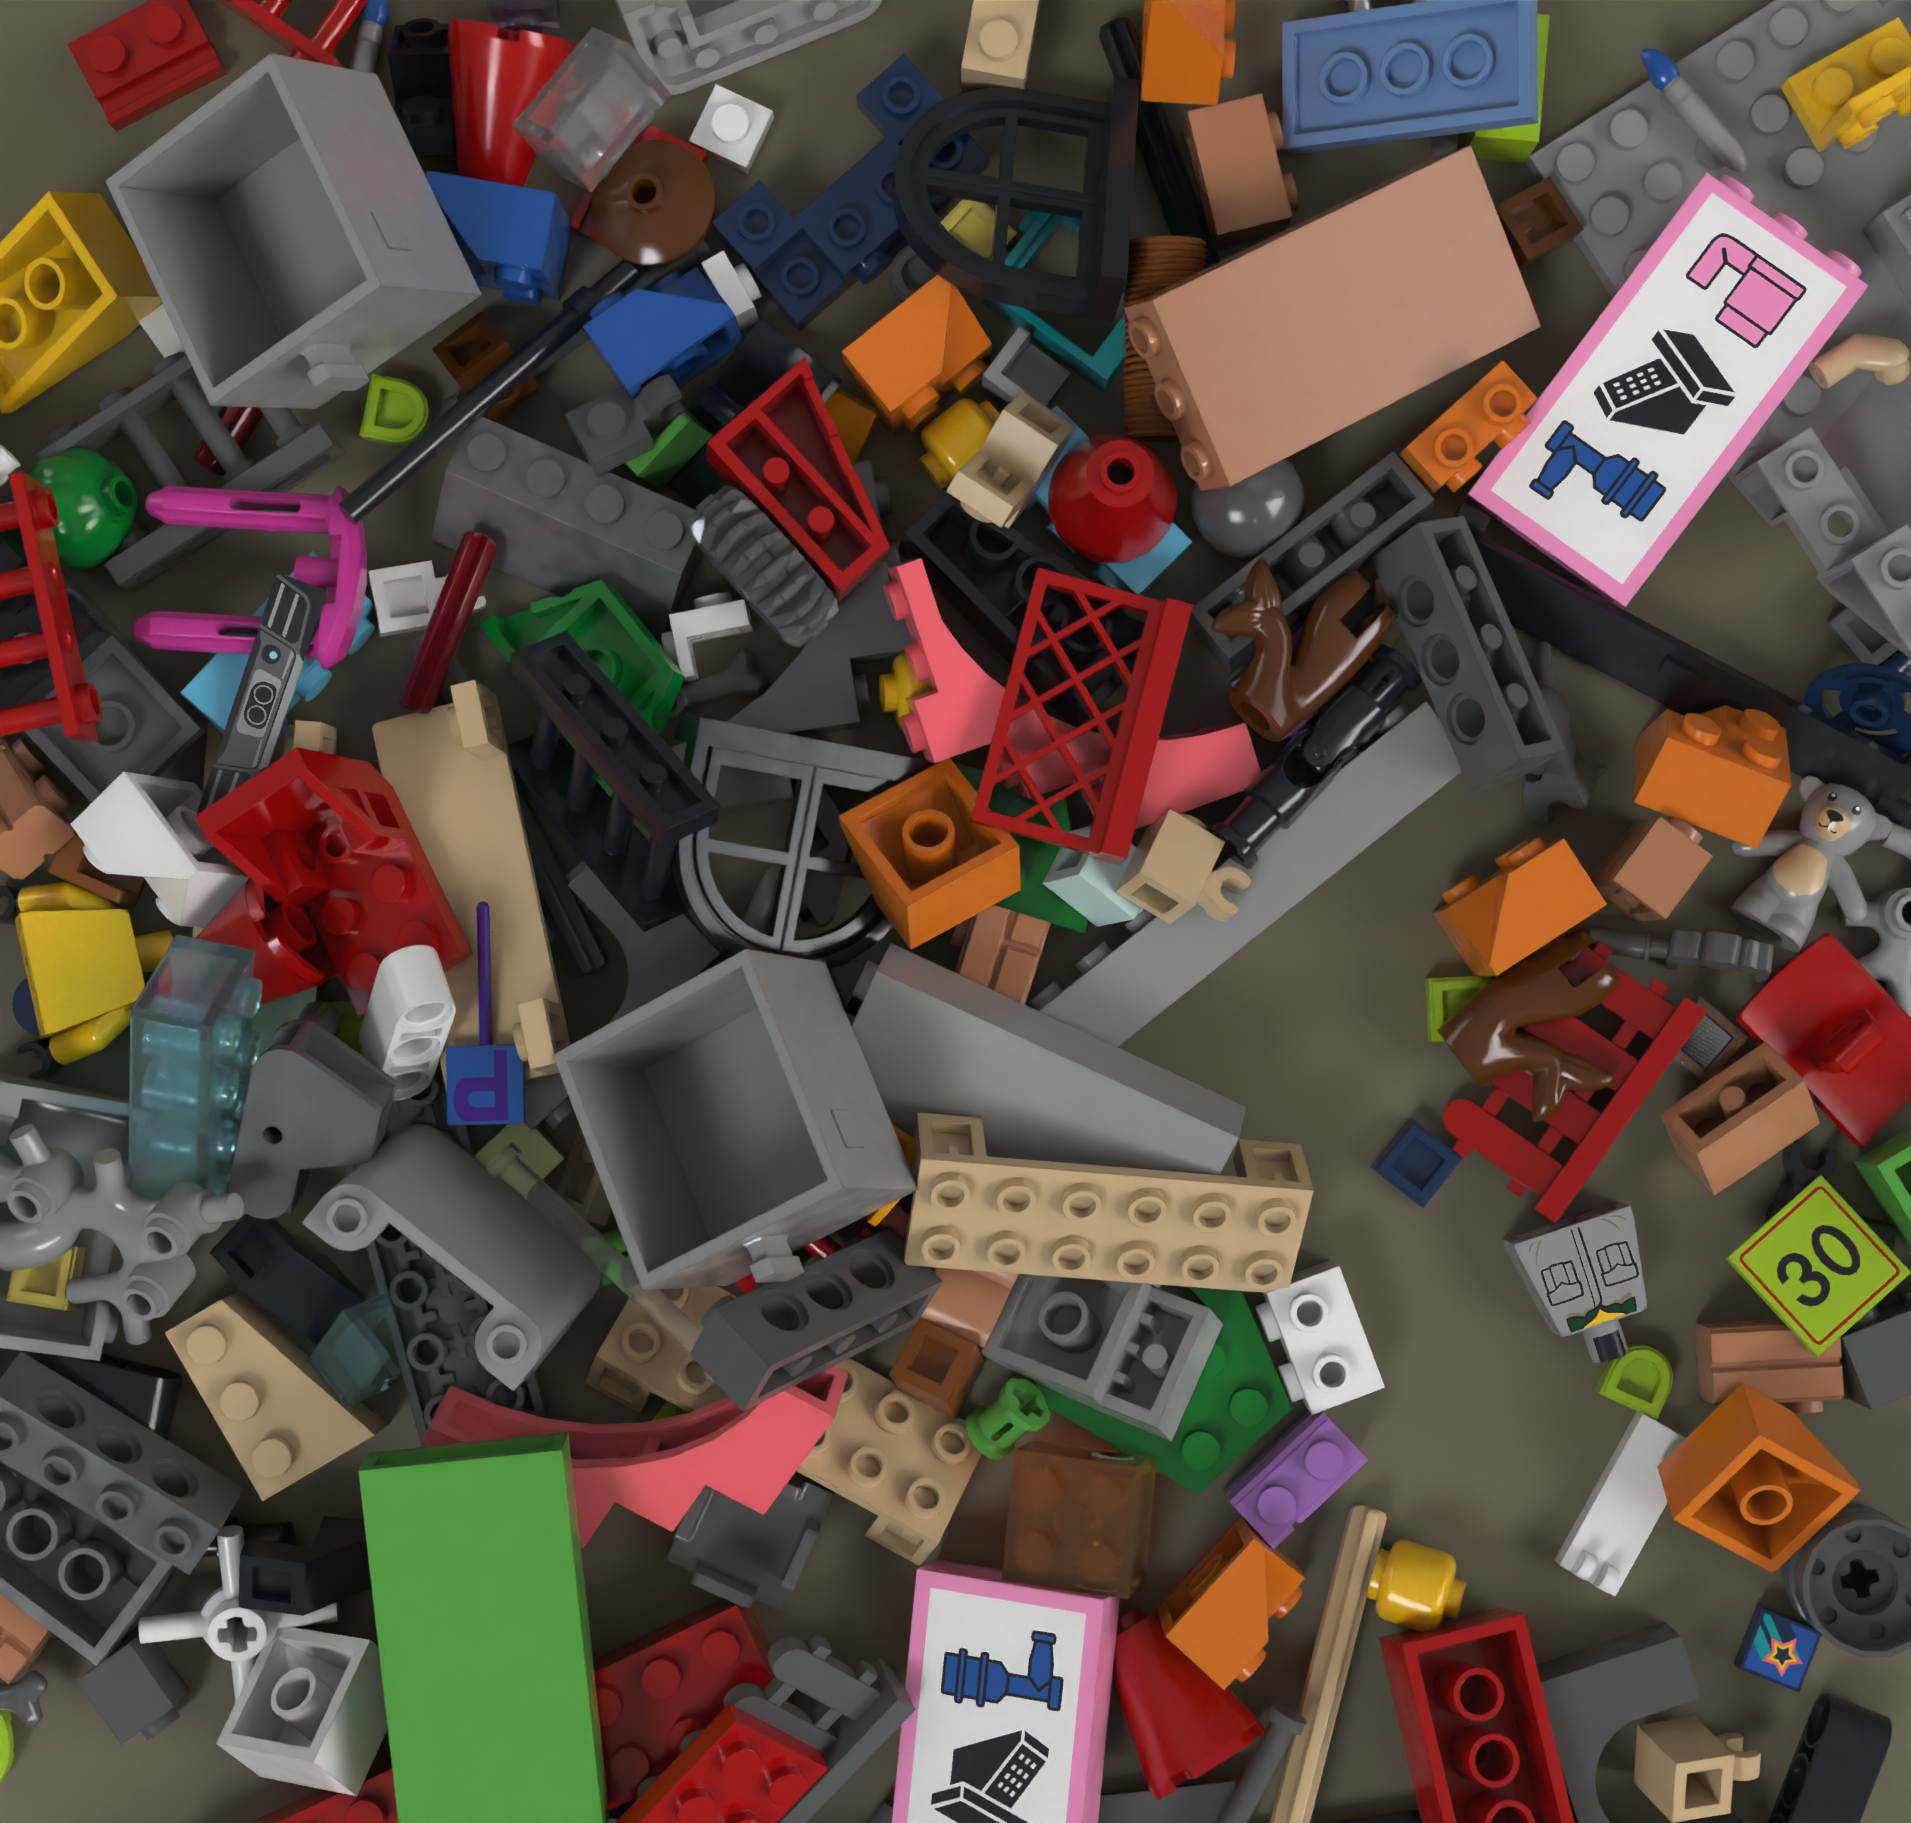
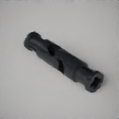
M1380 644L1371 655L1373 661L1351 684L1346 683L1323 704L1320 716L1313 728V733H1310L1305 738L1311 731L1308 728L1295 735L1244 789L1246 798L1223 823L1217 821L1208 828V832L1225 841L1222 851L1229 858L1243 867L1251 869L1258 862L1256 853L1279 828L1288 829L1338 774L1343 763V759L1341 758L1338 761V757L1344 756L1353 749L1366 744L1386 723L1384 714L1406 690L1410 692L1415 691L1421 685L1422 679L1405 656L1394 648ZM1380 681H1385L1386 684L1377 694H1373V688ZM1292 752L1298 770L1306 776L1322 778L1321 781L1309 788H1300L1291 783L1283 770L1286 757Z

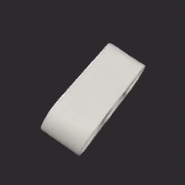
M413 945L401 948L383 959L378 969L359 1032V1043L364 1058L397 1081L393 1101L411 1098L428 1088L433 1080L456 1013V1007L438 953L433 947L426 945Z

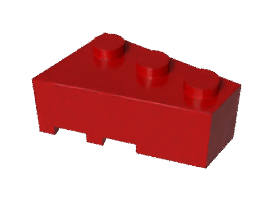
M805 356L707 442V460L731 487L742 491L749 500H752L758 509L796 547L814 571L824 580L825 585L833 592L834 597L839 603L886 561L890 545L858 473L853 469L839 437L838 428L831 413L829 414L813 379L814 374Z

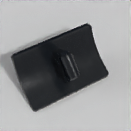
M760 320L753 326L688 410L713 435L710 438L712 439L805 356L814 374L813 379L824 403L827 402L839 387L841 379L801 350L769 323ZM707 442L667 483L668 486L695 508L709 494L714 495L723 486H730L707 460Z

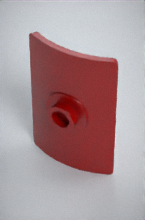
M1823 933L1790 958L1761 985L1736 1015L1738 1023L1759 1045L1766 1041L1805 1080L1810 1097L1814 1103L1858 1147L1867 1145L1882 1126L1911 1099V1017L1831 933Z

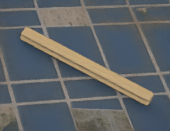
M1353 1504L1349 1508L1298 1713L1306 1719L1307 1724L1301 1735L1293 1734L1290 1740L1270 1823H1310L1367 1599L1370 1579L1387 1520L1386 1514L1378 1509L1360 1504Z

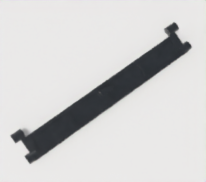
M1465 502L1460 504L1453 517H1465L1512 625L1683 715L1687 713L1702 714L1724 705L1742 712L1746 709H1756L1765 712L1775 718L1780 726L1786 728L1791 772L1802 778L1807 776L1817 777L1824 784L1846 785L1867 797L1877 814L1886 816L1897 825H1900L1905 820L1911 809V803L1901 798V795L1911 784V749L1904 758L1482 536L1491 516Z

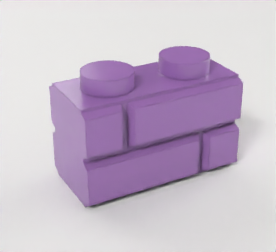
M1307 1410L1226 1486L1223 1491L1234 1508L1275 1549L1294 1531L1292 1526L1294 1522L1302 1523L1362 1467L1368 1459L1324 1411L1312 1415Z

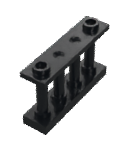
M567 631L512 652L509 671L538 704L533 735L508 745L515 781L643 932L688 912L678 892L672 871L677 841L717 823L721 805ZM560 730L575 746L574 754L559 738ZM597 773L612 789V797L596 781ZM635 817L650 833V842L633 824Z

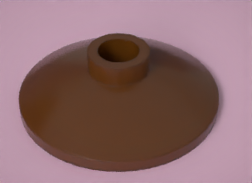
M645 141L620 152L601 172L592 195L593 223L603 243L619 258L639 266L670 264L688 255L705 238L715 216L716 189L709 170L691 150L670 141ZM649 187H656V195L651 202L646 204L638 203V198L644 190Z

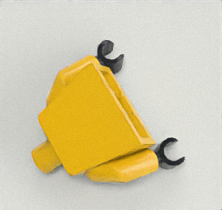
M69 882L26 886L22 889L0 885V897L7 896L9 900V907L0 916V923L16 925L40 1039L24 1043L18 1049V1055L34 1049L41 1053L44 1061L42 1069L27 1075L28 1078L35 1080L52 1075L59 1071L62 1065H67L87 1057L108 1046L134 1021L137 1011L136 1003L147 998L143 973L168 969L177 960L176 948L170 930L134 936L128 909H115L109 899Z

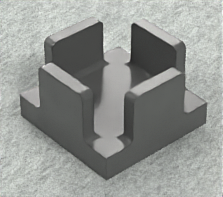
M795 1472L767 1512L762 1515L705 1485L684 1515L665 1560L691 1571L694 1574L690 1581L691 1584L730 1602L750 1609L753 1600H756L782 1612L815 1543L834 1491Z

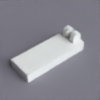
M1637 1411L1554 1561L1577 1577L1592 1583L1595 1587L1606 1593L1616 1596L1668 1503L1657 1466L1686 1437Z

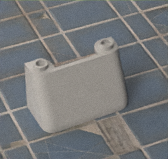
M615 0L649 84L655 91L661 94L677 95L861 22L880 7L882 0Z
M0 1072V1151L15 1163L23 1165L22 1159L10 1141L9 1136L16 1129L27 1124H33L47 1148L56 1147L63 1149L77 1159L84 1172V1181L81 1186L87 1188H95L97 1182L93 1156L96 1152L107 1148L117 1149L121 1153L126 1185H128L131 1167L139 1166L144 1155L153 1156L155 1154L160 1139L161 1120L160 1118H154L156 1108L148 1103ZM7 1202L0 1203V1222L17 1219L10 1211ZM82 1229L73 1244L86 1247L81 1277L104 1274L109 1271L115 1243L102 1232L93 1229ZM0 1269V1348L100 1361L103 1344H111L117 1332L119 1309L115 1305H110V1302L100 1300L77 1304L76 1310L64 1311L6 1301L11 1271L6 1272Z
M416 1123L397 1130L377 1148L370 1162L356 1166L320 1199L302 1222L303 1225L327 1244L344 1251H355L369 1246L390 1223L492 1304L494 1308L483 1320L475 1335L474 1348L479 1362L485 1369L512 1391L516 1390L536 1371L593 1299L601 1285V1272L597 1261L590 1254L587 1246L442 1131L429 1124Z

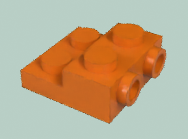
M1502 360L1401 452L1399 458L1431 496L1445 484L1455 493L1483 467L1475 458L1483 449L1494 441L1502 450L1531 424L1523 413L1538 398Z

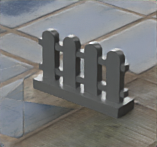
M817 1634L808 1643L797 1637H786L778 1640L769 1649L767 1658L775 1678L764 1689L752 1683H743L733 1687L726 1694L723 1701L724 1708L730 1703L820 1750L828 1767V1770L777 1823H807L915 1711V1707L895 1666L876 1657L871 1664L861 1660L855 1668H852L830 1656L829 1654L832 1650L828 1641ZM797 1689L821 1703L809 1714L785 1700ZM704 1729L696 1730L682 1740L680 1754ZM660 1775L652 1776L643 1781L636 1791V1798L638 1799Z

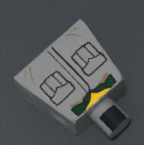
M1615 1201L1560 1219L1556 1223L1551 1222L1502 1239L1506 1251L1551 1332L1560 1337L1582 1332L1592 1363L1614 1360L1629 1353L1619 1319L1647 1309V1297L1635 1220L1630 1205Z

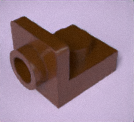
M1550 176L1495 206L1520 271L1528 264L1572 241L1584 230Z
M482 311L432 348L433 352L465 394L515 353ZM531 374L528 375L484 413L483 417L495 422L538 388L537 381Z

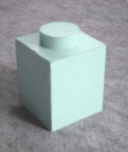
M1091 826L1069 831V833L1088 838ZM1132 843L1128 858L1121 865L1097 860L1094 855L1061 847L1043 881L1046 887L1097 927L1133 920L1144 910L1116 893L1118 885L1137 848Z

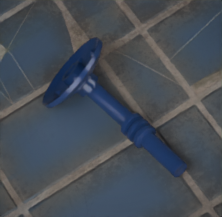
M1898 649L1879 665L1850 663L1829 668L1817 675L1809 684L1803 705L1900 756L1907 754L1911 749V715L1904 711L1906 706L1904 692H1911V677L1906 675L1911 671V659ZM1825 689L1841 691L1839 703L1843 711L1834 717L1829 713L1824 704L1823 692ZM1858 727L1869 731H1887L1896 729L1897 733L1889 735H1872L1858 732L1855 730V728Z

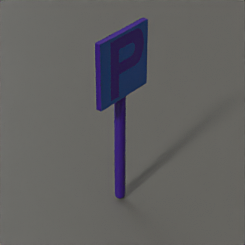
M482 901L476 907L479 1045L446 1046L447 1125L526 1123L525 1062L520 1059L515 1044L493 1045L490 907L487 902Z

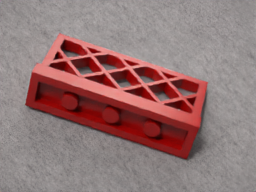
M1037 568L970 822L1094 855L1097 860L1121 865L1128 858L1193 604L1168 597L1163 602ZM1046 587L1072 594L1085 617L1054 634L1040 610ZM1087 599L1102 602L1106 605L1094 611ZM1119 607L1146 614L1140 639L1117 651L1099 620ZM1037 624L1045 639L1031 647ZM1090 624L1108 657L1077 674L1059 641ZM1050 647L1069 679L1037 697L1024 674L1025 665L1028 659ZM1137 651L1130 673L1123 658ZM1113 664L1125 683L1127 690L1122 703L1101 714L1083 681ZM1021 687L1029 702L1014 710L1019 688ZM1074 687L1092 720L1061 737L1042 704ZM1034 709L1052 743L1021 760L1007 737L1009 726L1012 721ZM1120 714L1114 736L1106 721ZM1097 727L1111 750L1107 765L1084 777L1066 744ZM1004 749L1012 766L997 774ZM1058 750L1076 783L1044 800L1025 767ZM1015 773H1018L1036 806L1015 818L987 811L994 785ZM1104 776L1099 798L1097 799L1089 784ZM1081 790L1094 812L1088 838L1062 831L1049 807ZM1041 813L1049 827L1026 820Z

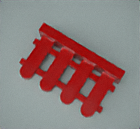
M1600 941L1593 951L1589 948L1584 949L1576 960L1569 965L1565 963L1559 970L1572 987L1575 988L1581 984L1580 980L1586 975L1597 972L1609 963L1606 960L1613 952V949ZM1614 966L1620 981L1617 988L1600 1004L1625 1022L1611 1041L1576 1017L1522 1026L1533 1037L1547 1040L1558 1046L1562 1051L1576 1054L1615 1076L1616 1080L1607 1087L1616 1093L1602 1113L1587 1104L1595 1091H1575L1574 1093L1568 1091L1558 1111L1544 1120L1551 1126L1535 1146L1495 1118L1509 1097L1532 1112L1533 1076L1524 1071L1513 1072L1488 1081L1496 1088L1482 1107L1467 1099H1456L1446 1106L1443 1112L1444 1126L1452 1135L1459 1139L1452 1150L1464 1159L1472 1149L1513 1177L1506 1187L1508 1190L1520 1197L1526 1187L1541 1196L1534 1209L1556 1223L1707 1013V1011L1686 997L1677 1008L1662 999L1669 987L1657 979L1653 981L1649 988H1646ZM1638 1031L1653 1040L1639 1061L1624 1051ZM1566 1135L1576 1142L1578 1146L1565 1165H1562L1552 1158L1550 1154L1561 1138Z

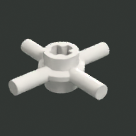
M237 1525L222 1527L217 1534L222 1586L208 1596L201 1611L139 1617L138 1629L141 1644L203 1637L216 1655L231 1661L236 1703L257 1660V1654L273 1640L278 1628L339 1622L338 1602L304 1616L239 1607V1561L245 1542L243 1528ZM237 1617H242V1622H237Z

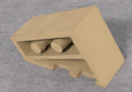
M240 1291L215 1302L165 1332L262 1501L373 1437L390 1424L378 1412L369 1410L344 1388L343 1385L345 1383L331 1371L326 1372L298 1347L300 1344Z

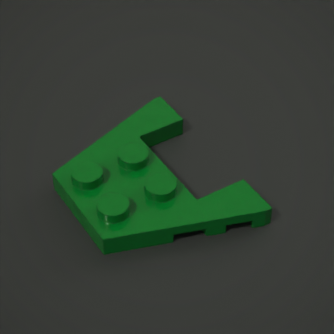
M1189 1287L1200 1301L1212 1310L1223 1326L1172 1442L1077 1402L1033 1380L1031 1383L1043 1393L1047 1406L1053 1412L1126 1454L1137 1457L1145 1465L1192 1492L1199 1494L1293 1409L1243 1292L1237 1290Z

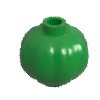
M80 446L71 447L59 454L36 461L26 474L42 482L43 488H50L55 497L60 523L59 526L52 527L60 563L72 568L87 569L101 565L117 555V550L122 540L129 535L131 528L136 522L135 516L138 509L136 489L123 470L96 451Z

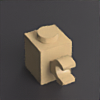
M1169 809L1145 830L1118 885L1116 893L1170 925L1192 909L1196 903L1213 919L1226 922L1237 913L1239 908L1224 899L1221 894V886L1227 887L1232 892L1239 894L1249 887L1252 880L1245 872L1235 867H1223L1212 871L1225 841L1208 832L1206 825L1199 819L1187 814H1178Z
M1695 1716L1637 1725L1634 1784L1672 1823L1730 1814L1733 1781H1750L1758 1778L1760 1775L1761 1753L1758 1750L1742 1752L1743 1736L1740 1733H1723L1715 1736Z

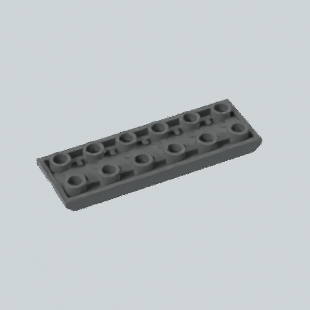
M439 1059L433 1080L428 1088L411 1098L393 1101L387 1130L379 1146L400 1128L416 1123L429 1124L442 1131L476 1158L477 1150L470 1125H447V1093ZM359 1164L344 1165L346 1175ZM389 1223L381 1235L366 1248L420 1443L450 1385L502 1407L543 1418L547 1417L546 1399L538 1369L516 1390L512 1391L488 1372L478 1360L474 1348L475 1335L481 1323L494 1306Z

